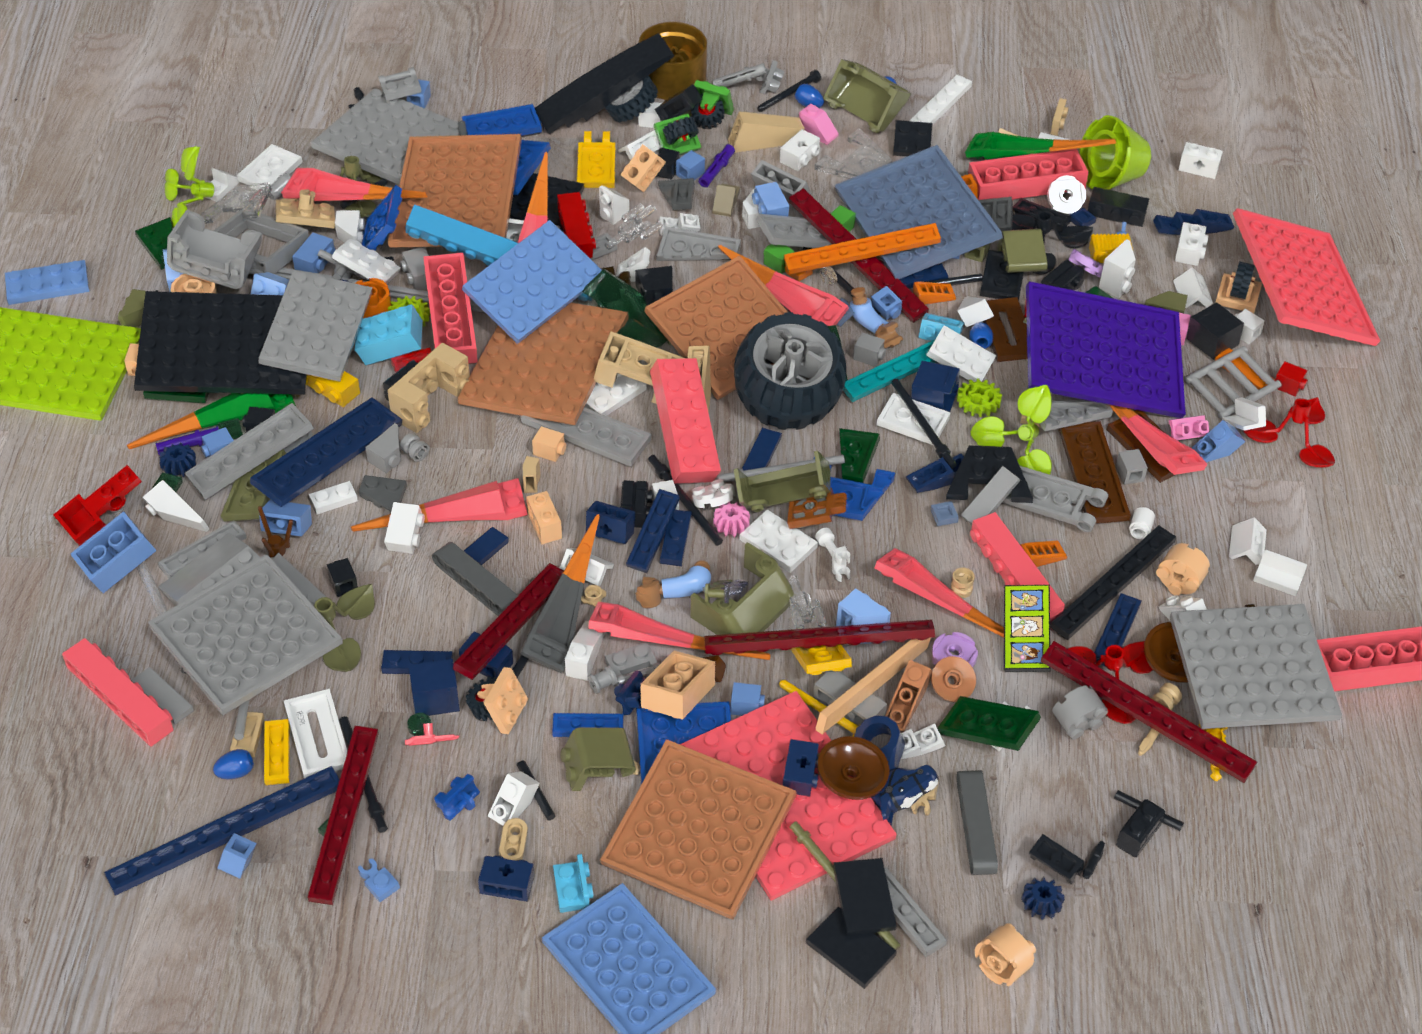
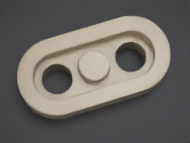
M512 818L505 822L499 847V856L516 861L523 859L528 827L522 819ZM517 832V833H519V834H518V835H512L511 833ZM509 853H514L515 855H514V856H509L508 854H509Z

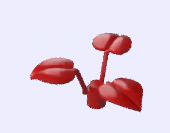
M1318 397L1309 400L1303 398L1296 399L1294 406L1288 411L1286 418L1278 428L1272 422L1266 420V426L1243 430L1248 437L1257 442L1270 443L1278 439L1277 433L1292 418L1295 423H1304L1306 448L1302 449L1299 453L1302 462L1313 467H1330L1335 464L1334 456L1329 449L1318 444L1311 447L1309 444V424H1318L1325 420V411Z
M1144 641L1131 643L1123 648L1118 645H1111L1107 647L1105 655H1101L1097 663L1096 655L1091 649L1083 646L1068 648L1097 667L1104 662L1110 671L1115 672V677L1118 679L1119 669L1123 665L1125 668L1130 666L1133 672L1139 674L1153 671L1144 655ZM1102 699L1108 711L1106 714L1108 718L1123 724H1130L1136 719Z

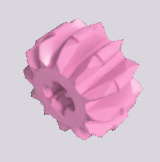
M738 501L735 504L728 502L727 505L723 504L718 509H715L713 524L717 528L718 533L724 532L725 537L732 534L735 538L737 533L741 534L749 526L750 514L743 505L739 506Z

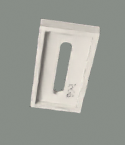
M330 689L284 700L304 778L330 766L333 767L335 772L343 770L348 751ZM309 712L317 714L328 753L325 758L318 756L307 717Z

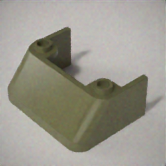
M814 451V463L747 477L736 468L734 469L739 503L755 513L763 511L765 507L811 497H814V499L825 498L831 492L829 462L819 451Z
M747 542L744 550V568L760 577L761 580L738 602L726 597L718 598L711 604L693 593L691 595V618L716 635L764 632L793 603L794 590L777 561Z

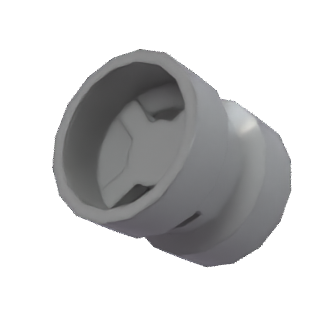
M415 433L407 434L400 443V449L409 454L416 462L423 460L430 450L429 445L424 441H420V438Z

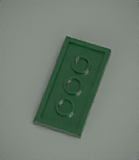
M960 696L937 729L940 735L1019 751L1041 719L1039 711Z

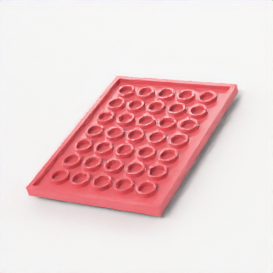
M1239 208L1233 212L1236 224L1240 229L1242 238L1246 243L1279 322L1361 342L1362 344L1376 346L1380 342L1379 336L1330 233Z
M795 691L680 745L782 785L790 739L819 744L818 753L821 752L831 739L826 732L821 734L816 731L817 719L798 692ZM815 767V772H814V773L818 774V770H817V768ZM818 776L817 788L811 789L810 797L796 796L755 877L772 901L827 873L803 844H799L797 841L798 837L789 828L796 821L804 831H809L811 834L810 838L832 864L835 862L852 861L895 840L897 834L887 819L883 820L881 811L872 798L863 800L843 798L830 791L824 785L820 776Z

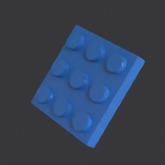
M395 185L366 219L361 243L364 247L376 251L379 244L382 245L389 233L392 234L397 225L395 220L399 215L398 206L402 201V188Z

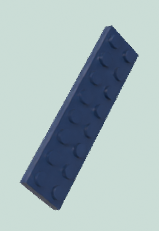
M371 397L250 477V484L282 507L365 451L371 442L394 423L400 427L403 419Z

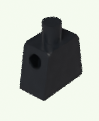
M672 266L635 270V285L646 305H650L673 292Z

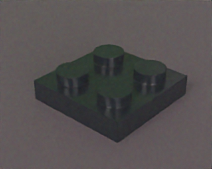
M896 120L893 156L907 157L930 148L933 123Z

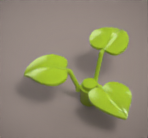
M199 146L185 148L181 156V170L184 172V177L189 181H195V183L191 186L178 184L179 174L175 169L170 168L165 173L166 183L164 190L168 200L173 201L176 199L177 188L191 189L192 195L196 196L195 198L178 203L177 208L173 209L171 219L173 228L184 212L188 210L185 204L203 200V197L212 198L214 195L213 183L194 178Z
M1042 385L1030 388L1019 396L1018 409L1022 415L1027 416V424L1021 425L1018 430L1003 431L1004 422L1002 419L995 416L985 417L979 420L971 429L972 438L979 446L1002 447L1005 441L1003 435L1018 434L1021 440L1028 441L1025 449L1026 456H1022L1017 460L1019 466L1050 475L1052 463L1049 455L1041 449H1034L1029 453L1030 447L1034 443L1033 439L1039 434V428L1034 422H1044L1051 412L1052 399L1049 386Z

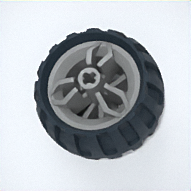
M785 312L777 316L775 314L771 315L762 323H757L748 332L739 346L734 363L736 390L746 410L767 426L772 425L781 430H786L787 428H796L798 430L805 428L809 424L814 425L834 408L844 389L846 359L840 341L825 323L813 319L810 315L793 314V312Z

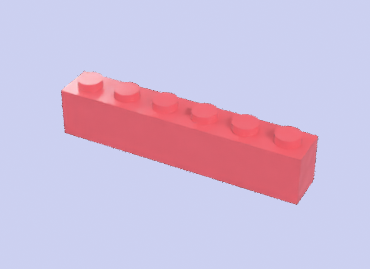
M996 512L973 520L970 536L974 542H977L983 555L993 564L995 572L999 573L1004 579L1005 585H1050ZM1050 586L1051 623L1063 612L1065 604Z
M84 638L62 653L66 667L150 747L174 731L171 723L173 720L171 714L165 708L162 710L151 695L147 696L137 682L133 683L123 669L119 670L109 656L105 657L97 644H91Z

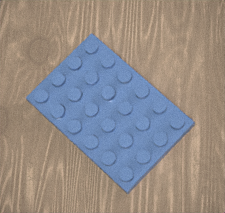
M549 220L462 286V290L518 344L602 279L605 272Z
M623 883L542 937V943L619 1034H660L716 994V988Z

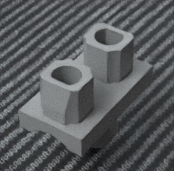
M772 61L769 70L766 68L767 74L755 77L758 81H763L760 90L763 94L767 90L776 93L780 86V81L785 71L776 67L777 61Z

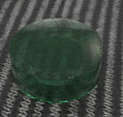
M424 713L413 714L407 722L410 734L413 736H423V724L431 723L430 717Z

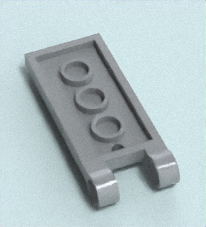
M1020 466L1033 496V503L1011 502V492L1002 503L1076 525L1084 532L1092 531L1096 523L1095 517L1080 511L1086 500L1095 507H1103L1108 499L1106 491Z

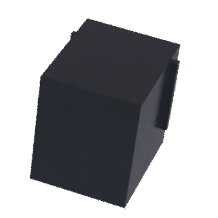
M1216 302L1191 316L1186 339L1214 360L1216 356L1226 349H1233L1239 345L1244 322Z

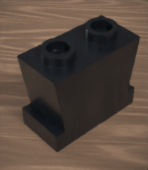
M694 84L666 99L654 110L661 121L686 113L703 99Z

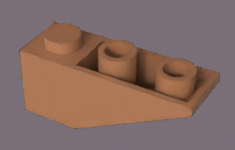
M911 660L908 661L885 715L897 723L901 732L905 731L920 704L932 674L931 668Z

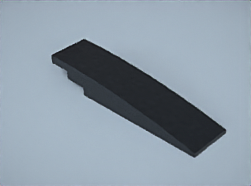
M660 33L580 76L536 106L535 111L549 134L553 133L563 124L569 128L582 117L587 121L675 55Z

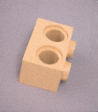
M642 144L629 164L625 166L621 176L645 192L666 161Z
M545 491L527 496L528 516L541 545L562 539L561 520L548 492Z

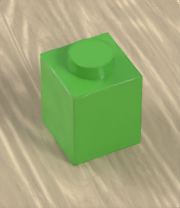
M840 205L830 213L849 232L855 227V212Z
M768 245L763 253L764 265L783 274L786 266L784 255L794 253L795 251L786 245Z

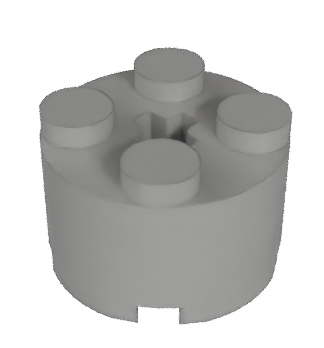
M1087 685L1078 687L1066 694L1064 697L1067 700L1062 704L1058 701L1052 709L1057 720L1073 740L1082 736L1084 730L1088 728L1092 730L1099 728L1104 723L1102 718L1108 713L1106 706L1091 686L1088 688Z

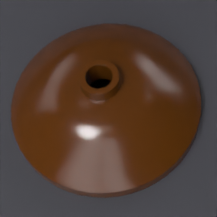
M1171 622L1155 626L1150 630L1144 641V655L1148 664L1157 674L1165 679L1187 683V676Z
M844 736L836 738L823 747L818 757L817 770L820 779L830 791L843 798L852 800L871 798L885 787L889 777V764L884 753L875 744L860 737Z

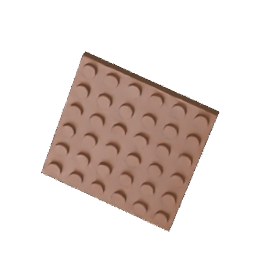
M739 255L646 306L644 312L682 357L688 358L689 346L710 347L711 393L719 400L736 390L734 377L735 358L739 346L748 332L757 323H762L767 317L774 314L776 316L782 315L787 311Z
M666 739L602 855L600 862L606 867L734 920L797 796L796 791Z

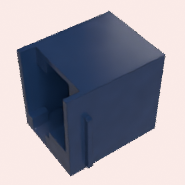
M921 361L912 384L911 398L950 412L958 393L960 368Z
M453 659L409 665L416 718L460 711Z

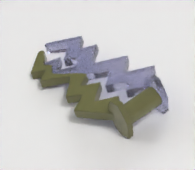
M720 580L713 582V585L706 583L705 587H703L705 602H709L710 597L724 598V602L729 603L730 595L741 594L743 588L748 586V582L742 580H735V582H732V580Z

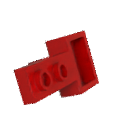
M126 465L85 500L78 494L54 513L53 516L74 541L81 546L106 526L100 516L107 510L117 511L121 509L126 502L124 496L142 481Z

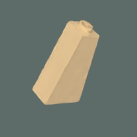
M739 111L728 138V143L735 148V153L779 147L786 144L801 129L805 130L798 117Z

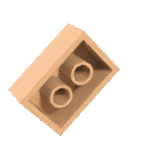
M674 650L641 683V708L666 714L673 718L684 719L715 686V661Z

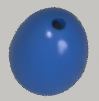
M801 84L795 93L796 100L805 107L813 104L821 108L824 104L822 94L809 84Z
M978 322L971 328L969 340L987 349L993 342V332L986 323Z
M236 749L224 754L213 766L215 776L221 779H237L247 775L254 766L252 756L244 749Z

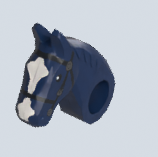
M876 715L864 720L856 729L854 737H860L871 742L874 737L881 734L891 736L887 745L879 748L887 758L889 777L885 787L871 798L881 808L883 820L887 819L892 826L893 815L900 810L910 808L920 797L933 790L938 785L939 777L930 765H923L916 769L898 768L905 748L902 733L897 723L888 716Z

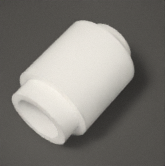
M1146 507L1134 510L1129 527L1130 533L1134 538L1144 539L1151 533L1155 514L1152 510Z

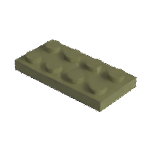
M284 449L234 481L221 513V518L224 522L260 519L258 506L263 508L270 498L250 484V477L285 455Z

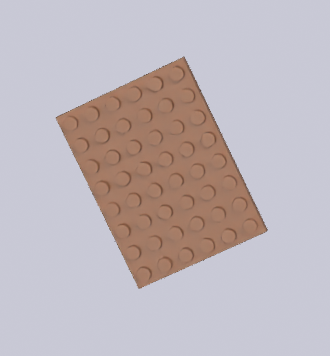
M521 134L409 137L399 187L403 190L425 192L427 197L402 198L398 206L399 215L395 220L396 228L392 234H389V248L443 247L431 245L427 240L421 238H412L406 233V223L414 204L506 238L522 142Z
M570 303L518 344L502 328L497 326L469 376V382L464 385L459 394L458 404L576 425L597 383L594 376L598 360L610 332L621 334L629 318L628 312Z

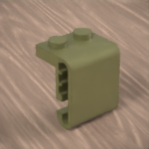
M1041 229L1002 231V238L999 239L997 250L1003 252L1004 261L1008 262V266H1006L1007 273L1047 270V258Z
M576 728L572 731L565 747L561 750V760L566 768V780L569 781L572 791H581L588 777H613L615 773L614 768H620L622 777L629 776L636 771L626 732L623 728Z

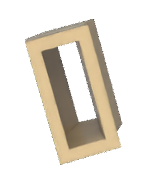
M526 456L523 463L524 493H538L537 484L541 476L540 459Z

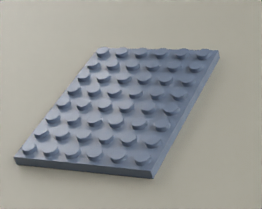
M938 145L835 185V190L846 207L856 213L855 220L866 237L936 223L941 243L879 256L887 269L892 272L895 279H901L1002 238L1001 230Z

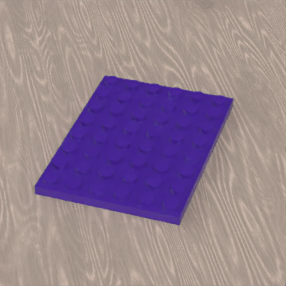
M1030 281L1027 283L1028 389L1048 385L1052 394L1176 418H1183L1186 415L1179 312Z

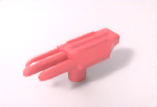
M433 723L423 724V736H413L405 740V745L433 744L438 741L456 740L459 738V735H433Z

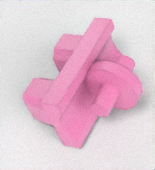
M1205 415L1169 420L1171 437L1176 440L1204 437L1209 432V424L1205 420Z

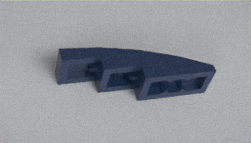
M1196 209L1193 214L1176 212L1173 217L1156 215L1153 219L1158 233L1180 235L1183 222L1205 226V234L1234 229V224L1229 214Z
M960 453L952 457L957 464L954 469H951L942 457L907 475L906 479L917 493L949 486L964 456Z

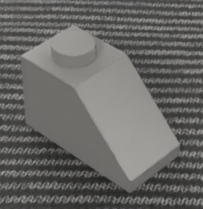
M395 423L366 447L368 462L385 473L395 468L401 461L398 425Z

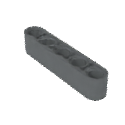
M448 542L432 554L434 563L443 572L497 616L517 598L518 595L453 542Z
M982 770L957 771V790L971 875L997 874L998 862Z

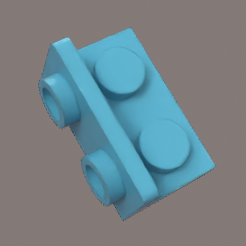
M926 313L922 318L919 338L930 341L935 340L944 325L961 334L964 322Z
M582 854L577 855V862L553 865L560 913L583 910L588 907L589 899L594 898L592 883L587 884L586 877H590L588 862L583 863Z

